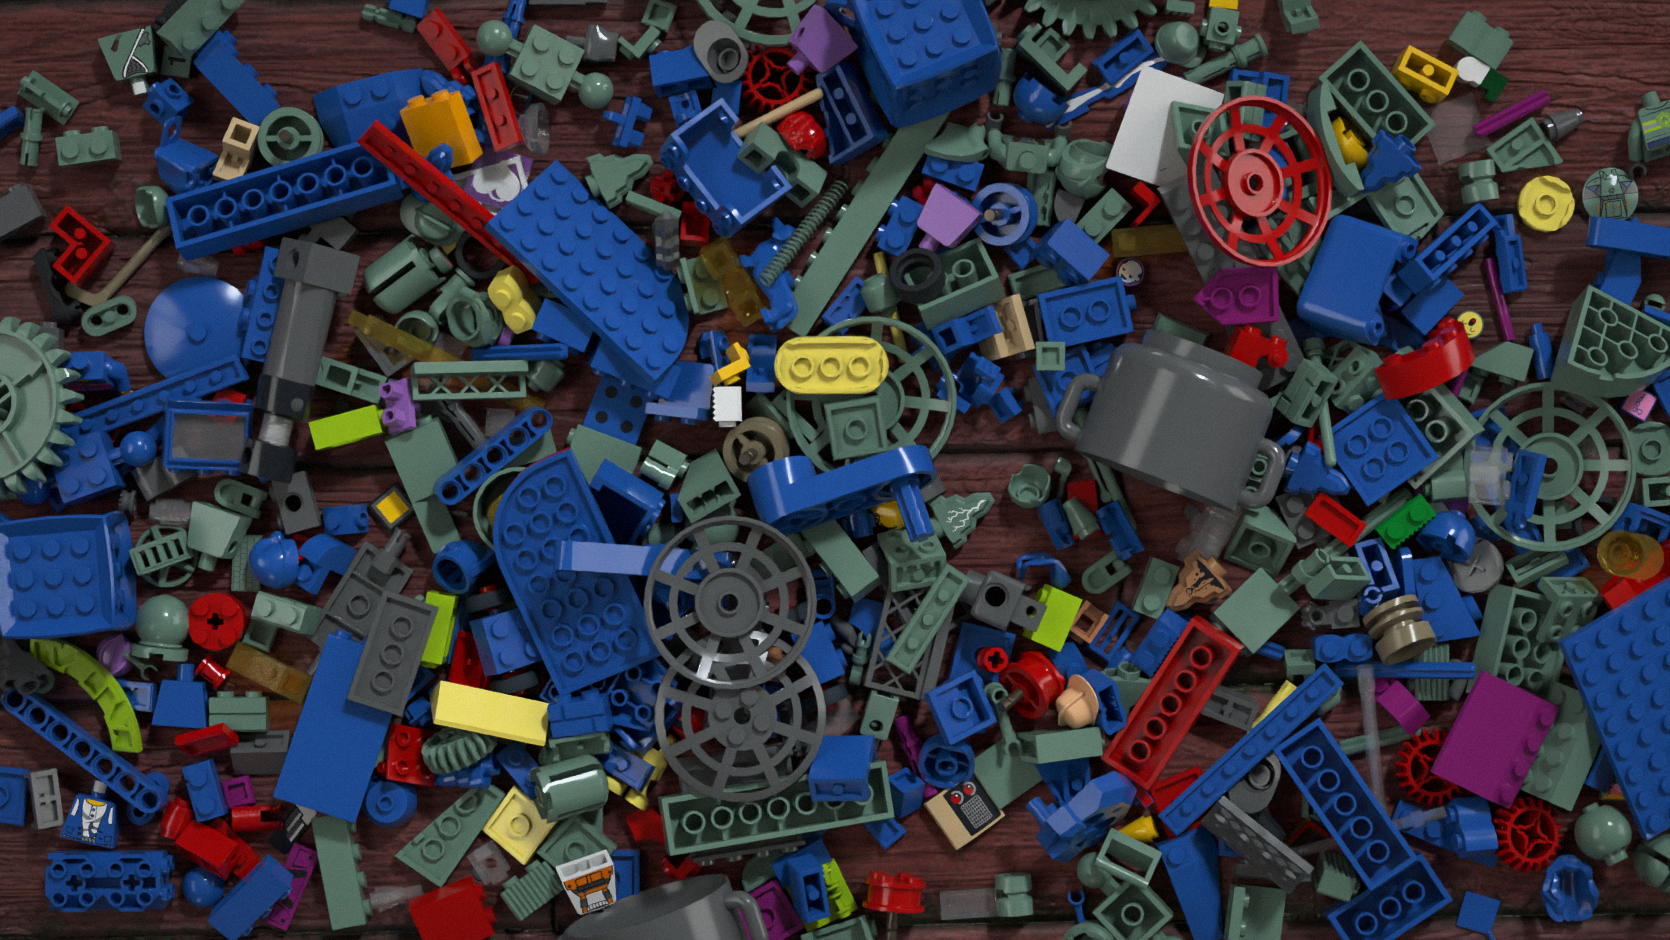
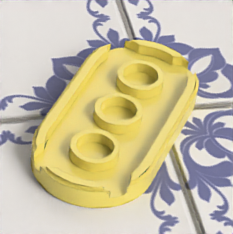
M865 336L795 337L785 342L779 348L774 361L776 377L786 389L796 394L869 393L884 381L889 368L888 357L883 347L874 339Z

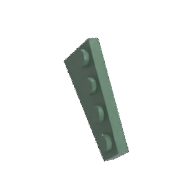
M490 784L488 789L471 788L402 848L395 857L441 888L506 793L493 784Z

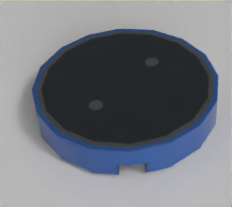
M1287 419L1272 429L1264 438L1274 441L1282 448L1286 444L1294 443L1304 431L1305 426L1295 424Z

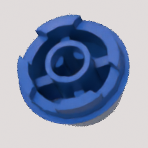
M377 774L369 781L361 804L366 817L375 825L383 828H396L408 822L415 813L418 802L417 793L413 784L387 780L386 777Z

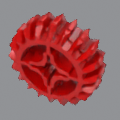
M755 45V49L758 52L757 55L749 50L747 51L751 62H748L747 71L741 77L746 78L745 81H742L741 88L748 87V90L742 94V97L744 99L751 95L754 97L749 103L750 107H754L757 102L761 103L759 113H763L766 106L770 107L769 112H771L776 107H781L800 97L801 93L806 94L811 91L809 88L804 87V84L810 85L814 83L813 78L805 77L806 74L813 72L811 67H807L799 75L798 86L790 94L785 81L792 75L793 71L788 65L776 66L768 57L779 55L790 60L797 53V51L794 53L790 52L792 49L791 45L786 46V49L766 47L767 49L762 50L761 46ZM761 61L766 70V75L757 84L753 85L752 73L755 66ZM768 66L771 67L772 71L783 74L780 77L783 90L779 84L768 82L771 78ZM772 88L777 90L783 99H767L760 95L759 92Z
M1438 729L1432 730L1431 737L1427 730H1421L1422 739L1413 734L1411 739L1414 743L1412 745L1405 740L1402 742L1403 746L1407 748L1406 752L1401 750L1396 752L1397 755L1403 757V760L1394 761V766L1402 767V770L1395 772L1394 775L1397 778H1405L1398 785L1400 788L1409 786L1405 794L1411 797L1416 793L1415 801L1418 803L1425 797L1426 804L1432 805L1435 797L1436 802L1441 805L1444 802L1443 795L1451 801L1454 799L1451 793L1452 790L1459 794L1463 791L1456 784L1432 772L1428 774L1430 768L1423 758L1434 763L1439 751L1431 756H1427L1420 751L1421 748L1431 744L1443 746L1449 734L1446 731L1439 738L1440 733ZM1413 757L1420 764V770L1416 774L1417 778L1415 781L1411 773ZM1434 778H1438L1445 783L1437 789L1428 790L1421 788L1425 782L1428 783Z
M1524 796L1523 798L1515 797L1510 809L1504 806V809H1497L1495 812L1498 819H1492L1491 822L1495 825L1498 840V849L1494 852V855L1497 857L1502 856L1501 863L1503 865L1510 864L1511 870H1520L1522 873H1529L1530 870L1538 872L1541 870V867L1546 868L1550 866L1549 860L1557 858L1554 850L1562 849L1561 845L1557 843L1558 839L1565 837L1562 834H1558V829L1563 825L1555 822L1559 814L1556 812L1550 813L1552 806L1543 804V800L1539 798L1533 800L1531 796ZM1526 811L1525 817L1521 818L1519 824H1513L1514 820ZM1538 844L1539 847L1536 852L1527 857L1528 851H1531L1533 846Z

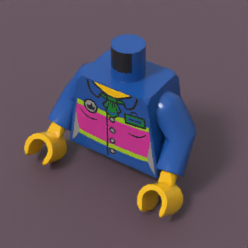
M73 352L68 360L57 366V369L68 368L80 372L81 375L78 379L64 384L63 389L72 390L77 393L118 391L121 392L120 396L133 392L130 391L131 384L125 365L114 360L105 352Z

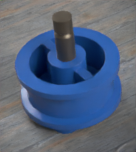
M995 183L988 185L975 196L971 205L984 214V218L973 229L983 241L991 245L1018 244L1027 239L1037 225V203L1033 195L1019 184Z

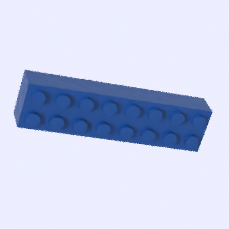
M354 142L165 199L176 249L187 262L404 198L399 176L359 143Z

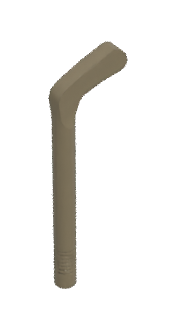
M170 220L148 239L99 293L92 294L82 287L79 289L72 282H68L65 287L66 294L90 306H95L109 300L172 231Z

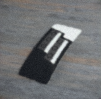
M295 804L282 821L284 822V829L275 830L268 839V843L281 853L286 854L317 812Z

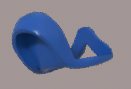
M1041 552L1028 553L1016 559L1018 577L1021 581L1024 580L1029 565L1048 564L1050 581L1055 588L1061 590L1066 588L1071 582V578L1063 564L1051 554ZM1035 559V560H1031V561L1025 562V563L1022 565V560Z

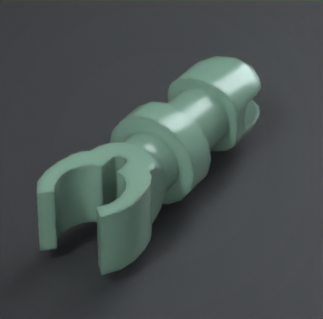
M863 631L858 635L857 649L852 654V661L854 663L849 679V684L860 686L864 666L869 660L867 652L872 640L871 633L868 634L867 640H863Z

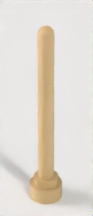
M819 88L814 89L735 129L734 132L740 139H743L762 121L766 125H770L820 100L823 97V91Z

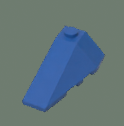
M1201 825L1177 837L1167 838L1154 843L1156 849L1162 852L1160 859L1193 940H1219L1223 938L1218 849L1211 832Z

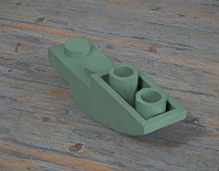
M322 356L316 384L380 404L382 397L380 396L379 386L387 383L388 377Z

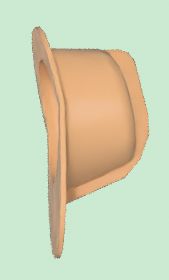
M1072 675L1066 690L1055 702L1059 713L1058 725L1061 727L1068 725L1073 729H1079L1088 724L1094 726L1099 710L1097 696L1093 688L1082 676Z

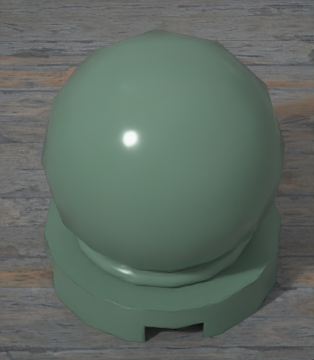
M165 594L148 598L139 607L135 617V630L141 640H139V643H132V656L149 659V655L163 654V660H187L189 649L182 648L183 646L181 645L189 636V610L184 602L176 597Z

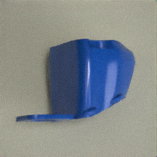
M180 115L165 121L160 147L154 151V158L157 162L160 178L176 195L212 185L215 181L212 178V174L220 158L217 154L179 138L182 124V116ZM175 123L174 133L168 138V130Z

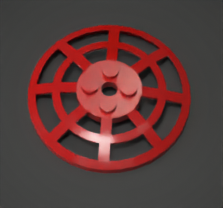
M1252 95L1236 98L1220 105L1200 125L1189 152L1187 177L1191 203L1206 235L1226 255L1242 264L1253 267L1271 268L1288 264L1302 257L1321 236L1327 223L1332 199V180L1328 159L1322 143L1313 128L1299 113L1283 102L1266 96ZM1240 107H1260L1270 110L1277 115L1269 129L1256 124L1241 125ZM1229 111L1231 128L1219 135L1210 147L1202 139L1208 126L1222 113ZM1286 121L1292 125L1303 139L1310 152L1311 159L1297 163L1289 146L1278 136ZM1242 133H1252L1263 137L1259 148L1245 150ZM1232 137L1235 154L1226 161L1217 154V151L1225 141ZM1273 145L1281 152L1288 166L1280 168L1277 162L1269 155ZM1198 151L1206 158L1203 171L1205 194L1202 195L1198 194L1196 182ZM1212 165L1222 172V188L1214 191L1211 189ZM1314 169L1318 186L1315 215L1300 208L1302 201L1301 173ZM1250 177H1253L1256 182L1255 191L1250 187ZM1289 177L1292 179L1293 189L1291 203L1282 199L1284 192L1283 179ZM1226 199L1228 205L1234 211L1231 223L1223 217L1216 202ZM1209 205L1215 219L1228 232L1226 243L1214 231L1202 207ZM1276 209L1287 214L1281 224L1274 230H1271L1266 216ZM1243 218H1255L1261 235H1252L1240 231ZM1295 219L1310 225L1307 234L1300 243L1291 251L1283 254L1276 239L1288 231ZM1238 239L1249 243H1266L1273 258L1267 260L1251 259L1237 253Z

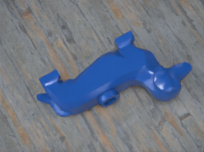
M777 217L771 221L773 238L760 243L750 257L746 255L739 256L744 269L748 270L751 278L755 279L756 283L770 300L771 310L763 308L760 311L766 325L770 327L773 333L783 329L798 314V305L791 288L796 286L789 270L781 271V275H777L778 278L774 279L771 287L765 286L759 279V274L762 273V270L766 269L769 261H772L775 254L779 253L782 245H785L788 238L795 232L791 225L784 226ZM762 275L761 278L768 284V281Z

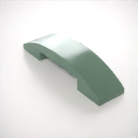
M1323 83L1309 92L1307 121L1322 143L1329 163L1332 184L1345 198H1349L1364 190L1356 164L1345 165L1328 116L1329 113L1336 110V106L1328 83Z

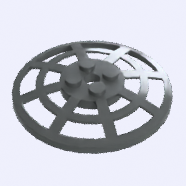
M722 516L709 518L687 527L664 546L649 571L644 590L643 606L645 622L650 637L658 652L671 667L684 677L698 684L718 689L733 690L749 688L767 682L782 673L795 661L811 635L816 618L817 597L810 567L802 553L789 538L777 529L758 520L739 516ZM721 525H738L752 528L745 544L724 542L710 545L704 529ZM762 533L772 537L781 544L792 556L797 566L781 573L768 556L756 549ZM693 534L699 551L691 555L682 564L676 575L660 570L670 552L685 538ZM737 551L741 552L736 568L720 569L714 553ZM752 557L760 561L773 577L757 583L747 573ZM703 558L709 574L698 585L683 579L689 569ZM800 577L803 578L807 599L806 616L803 625L787 619L789 595L786 583ZM655 580L671 586L669 592V612L672 622L657 629L652 611V595ZM777 587L780 597L778 615L763 610V593ZM679 590L695 596V611L681 618L679 617L677 606ZM726 594L733 595L737 600V605L732 611H726L721 606V599ZM758 621L774 626L766 639L759 645L754 646L748 631ZM700 622L704 628L710 631L706 647L703 648L687 634L685 628ZM782 630L799 635L788 654L774 667L766 671L759 655L776 641ZM677 632L679 638L688 648L702 656L697 673L677 661L667 650L662 639ZM737 636L744 651L737 654L716 653L721 637ZM748 660L755 676L747 679L732 681L716 680L708 677L713 661L736 663Z
M754 630L748 631L751 639L759 640L758 645L769 635ZM709 636L701 638L696 643L705 648ZM736 636V637H721V640H720V641L737 638V636ZM779 638L772 644L787 654L792 646ZM687 647L676 660L684 664L695 652ZM769 648L759 655L766 670L775 666L766 661ZM801 654L795 659L806 673V676L792 683L784 672L775 676L783 684L784 688L771 695L758 684L749 688L719 689L711 700L695 695L701 684L694 681L690 684L687 692L670 687L673 678L678 672L670 666L658 688L654 708V724L662 753L674 772L697 791L710 797L730 802H749L764 799L792 785L806 772L815 759L822 743L826 726V706L823 691L815 672ZM748 660L736 663L713 661L708 677L714 673L717 680H730L724 667L736 664L750 665ZM752 667L748 678L755 676ZM810 686L813 687L818 707L816 734L800 729L802 710L797 693ZM666 698L683 703L681 721L685 739L671 746L667 740L664 725ZM788 698L791 699L793 708L792 726L776 721L777 711L775 705ZM692 706L707 711L708 727L695 734L691 726ZM744 707L749 711L750 717L745 724H738L734 719V713L738 708ZM773 732L787 736L788 739L782 749L770 759L763 743L769 739ZM715 738L724 745L726 749L721 763L708 756L700 747V744ZM796 740L812 744L808 755L801 765L789 777L780 781L774 766L779 764L789 754ZM692 749L693 753L704 764L718 771L712 788L691 776L680 765L675 756ZM753 749L759 765L747 768L732 767L737 750L746 751ZM764 772L770 788L752 793H729L723 791L729 775L751 776Z

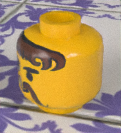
M896 500L870 508V511L874 512L875 522L878 525L892 530H900L905 527Z

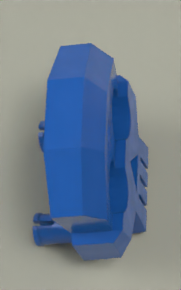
M1113 771L1091 780L1075 797L1060 808L1056 802L1046 806L1039 796L1032 799L1025 808L1040 825V831L1035 836L1038 842L1052 859L1069 863L1084 848L1096 845L1108 835L1107 828L1124 819L1132 805L1137 789L1124 774Z

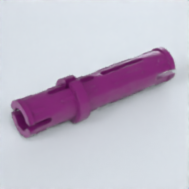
M909 713L895 717L893 723L901 740V743H899L900 747L905 750L914 774L925 782L923 797L926 798L940 792V789L927 783L925 776L918 770L919 753L922 747L920 742L922 739L920 735L917 736Z

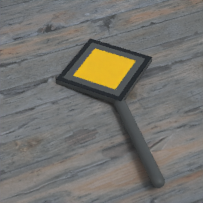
M393 483L367 505L390 533L415 513L411 501L396 483ZM449 510L451 516L467 517L469 515L467 511Z

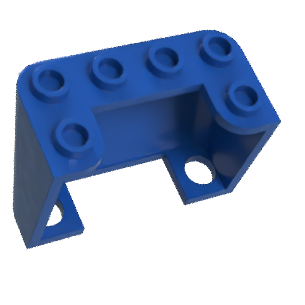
M720 98L671 133L660 148L661 155L659 159L663 166L670 169L677 177V182L682 190L689 192L693 197L697 209L702 214H706L711 220L715 232L721 237L731 238L787 194L792 186L776 165L772 166L768 172L763 170L758 174L737 158L743 142L734 132L733 128L738 123L739 118L724 99Z

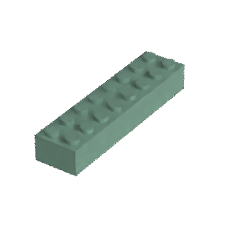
M879 759L871 762L868 776L870 791L868 801L812 802L808 782L810 771L805 772L792 785L781 792L764 799L749 802H730L716 799L697 790L658 797L666 853L673 856L893 818L895 816L886 761ZM790 775L779 776L780 781H783ZM767 779L725 785L723 791L729 793H752L770 788Z

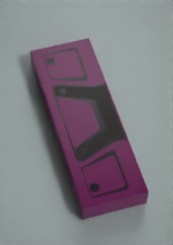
M297 841L294 842L284 865V868L294 875L291 882L292 890L284 900L280 901L278 899L272 905L273 909L264 919H261L262 921L285 931L288 930L319 860L317 850Z

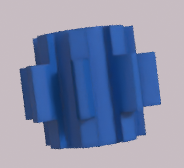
M869 509L841 519L842 528L845 533H848L850 539L874 534L872 527H876L874 513L870 514Z

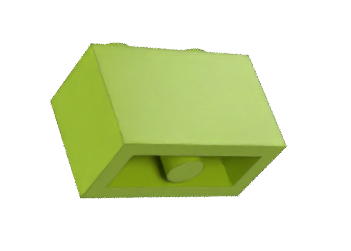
M1044 584L1043 589L1040 588L1034 600L1046 605L1047 609L1037 631L1034 632L1023 627V636L1061 652L1083 600ZM1035 607L1033 609L1032 614L1028 615L1029 617H1034L1036 615L1037 610Z

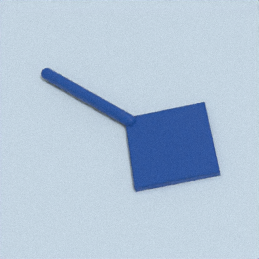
M1465 891L1456 925L1487 934L1489 940H1496L1491 931L1500 901Z

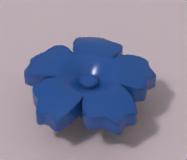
M1479 515L1474 516L1471 525L1475 527L1473 529L1476 537L1488 540L1492 544V539L1501 540V536L1490 529Z

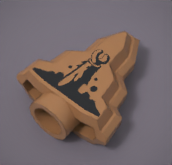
M1193 549L1184 559L1185 566L1178 573L1179 583L1171 590L1165 606L1173 612L1188 609L1195 602L1206 603L1214 597L1217 599L1223 598L1232 591L1223 579V576L1227 573L1226 569L1213 555L1206 560Z

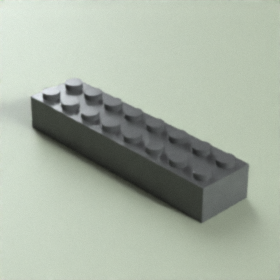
M1204 165L1196 169L1199 195L1205 194L1203 184ZM1212 167L1211 189L1214 191L1222 188V185ZM1187 174L1157 188L1204 286L1219 269L1251 267L1226 255L1206 235L1191 203ZM1226 199L1216 202L1223 217L1231 223L1234 211L1228 205ZM1209 205L1202 207L1212 228L1223 242L1226 243L1228 232L1215 219ZM1238 239L1236 252L1247 258L1257 259L1250 243ZM1280 306L1279 322L1249 324L1262 331L1260 335L1270 339L1271 335H1276L1288 341L1285 346L1288 352V360L1284 366L1273 368L1268 364L1264 356L1259 358L1255 369L1263 373L1258 390L1262 392L1293 377L1296 367L1301 363L1302 359H1305ZM1240 324L1238 326L1244 328L1246 324ZM1236 325L1224 326L1229 339Z

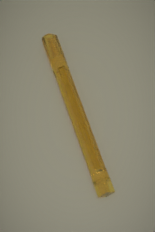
M352 309L347 320L348 323L362 329V333L421 362L464 361L370 314L366 316ZM469 377L465 379L468 382H470L474 377ZM478 377L472 383L476 389L482 392H488L494 386L485 377ZM493 377L496 381L500 379L498 377ZM504 380L500 383L508 392H519V387ZM495 388L492 392H501V391H500L499 389ZM527 391L525 399H498L521 411L530 406L543 408L546 403L545 400ZM540 413L534 414L533 417L538 418Z

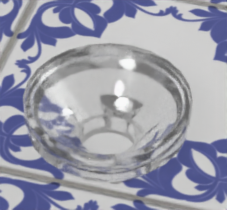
M544 103L531 104L524 114L520 115L518 120L524 139L522 144L534 154H546L550 138L547 109Z

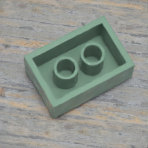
M980 237L937 255L946 275L945 286L940 294L932 300L915 305L928 331L1006 297L1000 278ZM917 267L904 275V279L907 285H918L929 279L934 271L929 267Z

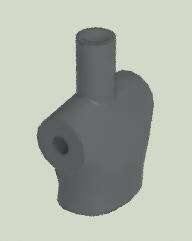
M588 25L584 37L566 36V41L585 50L582 56L584 62L592 64L616 62L619 33L608 31L599 25Z

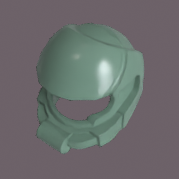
M1079 139L1069 143L1062 150L1059 165L1055 169V174L1064 189L1070 194L1084 199H1092L1098 196L1108 185L1103 177L1108 171L1106 164L1113 145L1107 141L1097 142L1089 139Z
M465 286L460 292L450 297L448 301L446 316L450 331L457 339L471 347H485L487 345L493 346L501 337L506 322L504 321L502 311L492 303L488 292L482 291L478 293Z

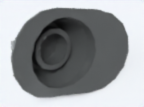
M711 20L702 24L696 31L693 40L694 50L710 76L715 81L721 83H732L743 77L748 66L749 56L744 44L727 23L719 20Z
M1270 751L1228 791L1230 801L1245 813L1260 812L1268 806L1273 798L1281 775L1280 761L1274 752Z

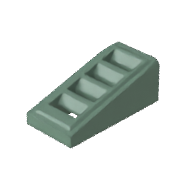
M186 530L129 549L137 575L143 576L195 557L193 549L187 545L188 535ZM175 539H179L183 555L179 556L174 543ZM165 543L168 544L173 557L169 560L163 547ZM151 548H157L161 559L160 563L156 562ZM145 551L150 564L149 567H145L140 552Z

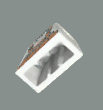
M607 850L555 867L562 885L578 914L582 915L594 911L603 913L605 906L616 902L614 865Z

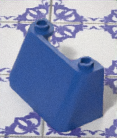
M1336 215L1330 222L1297 304L1299 317L1324 335L1377 346L1380 336L1384 331L1383 319L1375 311L1395 261L1403 264L1408 263L1414 257L1419 242L1411 236L1351 216Z

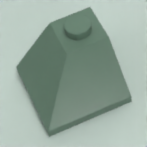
M1172 101L1170 106L1177 151L1188 168L1189 152L1193 139L1200 125L1215 109ZM1224 113L1212 121L1202 138L1210 147L1217 137L1226 131ZM1228 140L1217 151V154L1226 161L1231 157ZM1199 151L1196 169L1203 166L1206 160ZM1212 165V167L1214 168V170H1215V172H1216V174H1217L1218 171H1219V169H1217L1214 165Z
M1264 506L1259 514L1243 509L1223 558L1254 571L1261 567L1270 577L1276 579L1296 543V537L1275 509Z

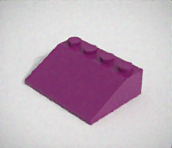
M1481 670L1430 772L1510 809L1560 707L1532 692Z

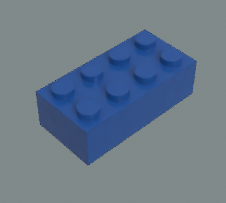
M1415 849L1413 852L1419 859L1415 865L1372 894L1365 884L1361 885L1357 894L1352 895L1349 902L1339 900L1322 912L1341 940H1394L1453 901V899L1423 854Z

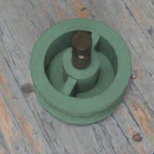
M284 107L271 112L262 121L258 131L257 139L260 152L273 166L321 153L323 150L324 136L319 123L311 115L298 108Z

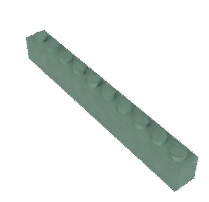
M950 112L920 123L899 128L895 135L891 132L888 134L889 137L882 144L885 151L880 159L874 156L866 169L870 172L865 182L858 181L851 192L855 196L849 206L845 203L835 217L840 221L834 230L829 227L820 242L824 243V246L819 253L813 251L805 263L809 269L804 277L798 274L794 280L796 286L791 288L794 291L793 294L798 305V314L794 320L785 325L786 328L800 337L807 336L923 156L925 144L933 140Z

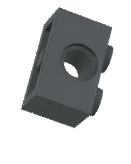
M308 471L294 473L291 484L271 480L273 486L269 487L270 496L273 503H278L280 513L277 514V521L280 529L286 531V535L323 525ZM293 495L298 496L301 500V507L296 512L288 507V500Z

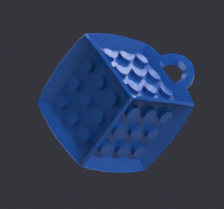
M826 0L824 9L837 23L847 27L852 40L858 46L856 52L868 83L886 117L896 129L920 123L955 110L992 91L998 83L1002 68L1001 53L982 0ZM839 8L853 11L855 19L840 12Z
M0 511V636L5 640L44 639L91 634L112 629H130L135 624L136 574L129 553V549L133 547L127 516L121 511H112L109 513L46 516L13 520Z

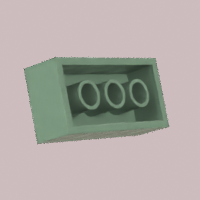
M1361 40L1314 81L1317 86L1328 83L1335 106L1372 147V140L1380 129L1389 133L1394 138L1402 134L1415 144L1436 125Z
M1555 682L1547 700L1559 706L1560 710L1520 790L1572 811L1601 742L1579 691Z

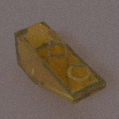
M240 641L237 642L226 667L300 704L304 702L314 677Z

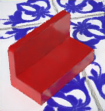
M1141 181L1128 193L1143 208V211L1129 225L1132 229L1136 228L1161 202V199Z

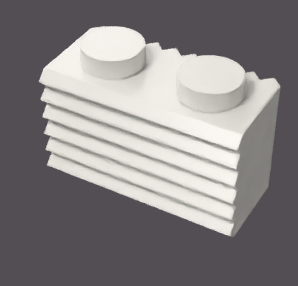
M714 387L712 389L715 392L712 395L715 398L713 400L715 403L713 406L715 409L713 419L719 422V427H736V422L742 421V387Z

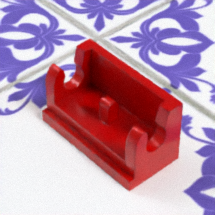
M458 630L448 682L489 691L492 675H484L473 633Z
M194 818L175 841L181 856L224 880L229 877V873L241 857L240 854L236 853L240 847L237 842L201 822L197 823V820Z

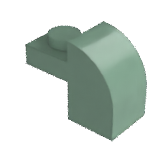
M1277 0L1286 32L1306 34L1313 29L1320 28L1319 18L1311 6V0Z

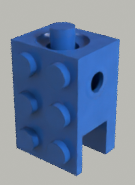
M1122 276L1089 282L1035 296V299L1038 300L1045 342H1065V347L1108 339L1134 331L1130 312L1137 311L1136 301L1133 294L1126 296Z

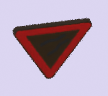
M1311 817L1300 818L1301 823L1293 825V831L1283 840V843L1291 850L1335 843L1327 829Z

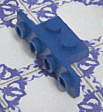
M265 246L260 272L258 275L253 276V280L249 279L245 291V296L249 297L247 308H242L239 318V324H243L242 331L246 332L241 358L265 363L285 279L273 276L279 249Z

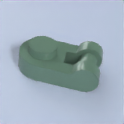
M235 479L220 481L214 490L215 499L219 504L259 519L262 512L260 510L263 500L266 501L269 492ZM245 493L252 496L249 506L241 503Z
M1112 549L1086 568L1081 576V583L1088 592L1100 594L1131 573L1133 569L1129 563L1125 564L1120 557H1116V553ZM1109 563L1116 569V572L1112 575L1105 569V566Z

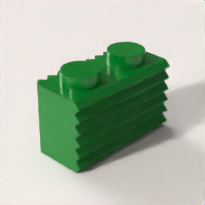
M1418 494L1376 527L1374 532L1378 537L1382 538L1383 543L1389 550H1395L1396 547L1400 546V543H1404L1405 540L1409 539V536H1412L1424 524H1427V521H1431L1432 517H1436V512L1424 497Z

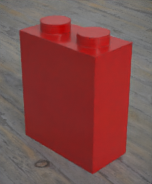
M473 875L409 900V911L422 940H482L495 935L494 924L497 923L496 915L492 907L487 908L484 902L487 896L481 883L476 884Z

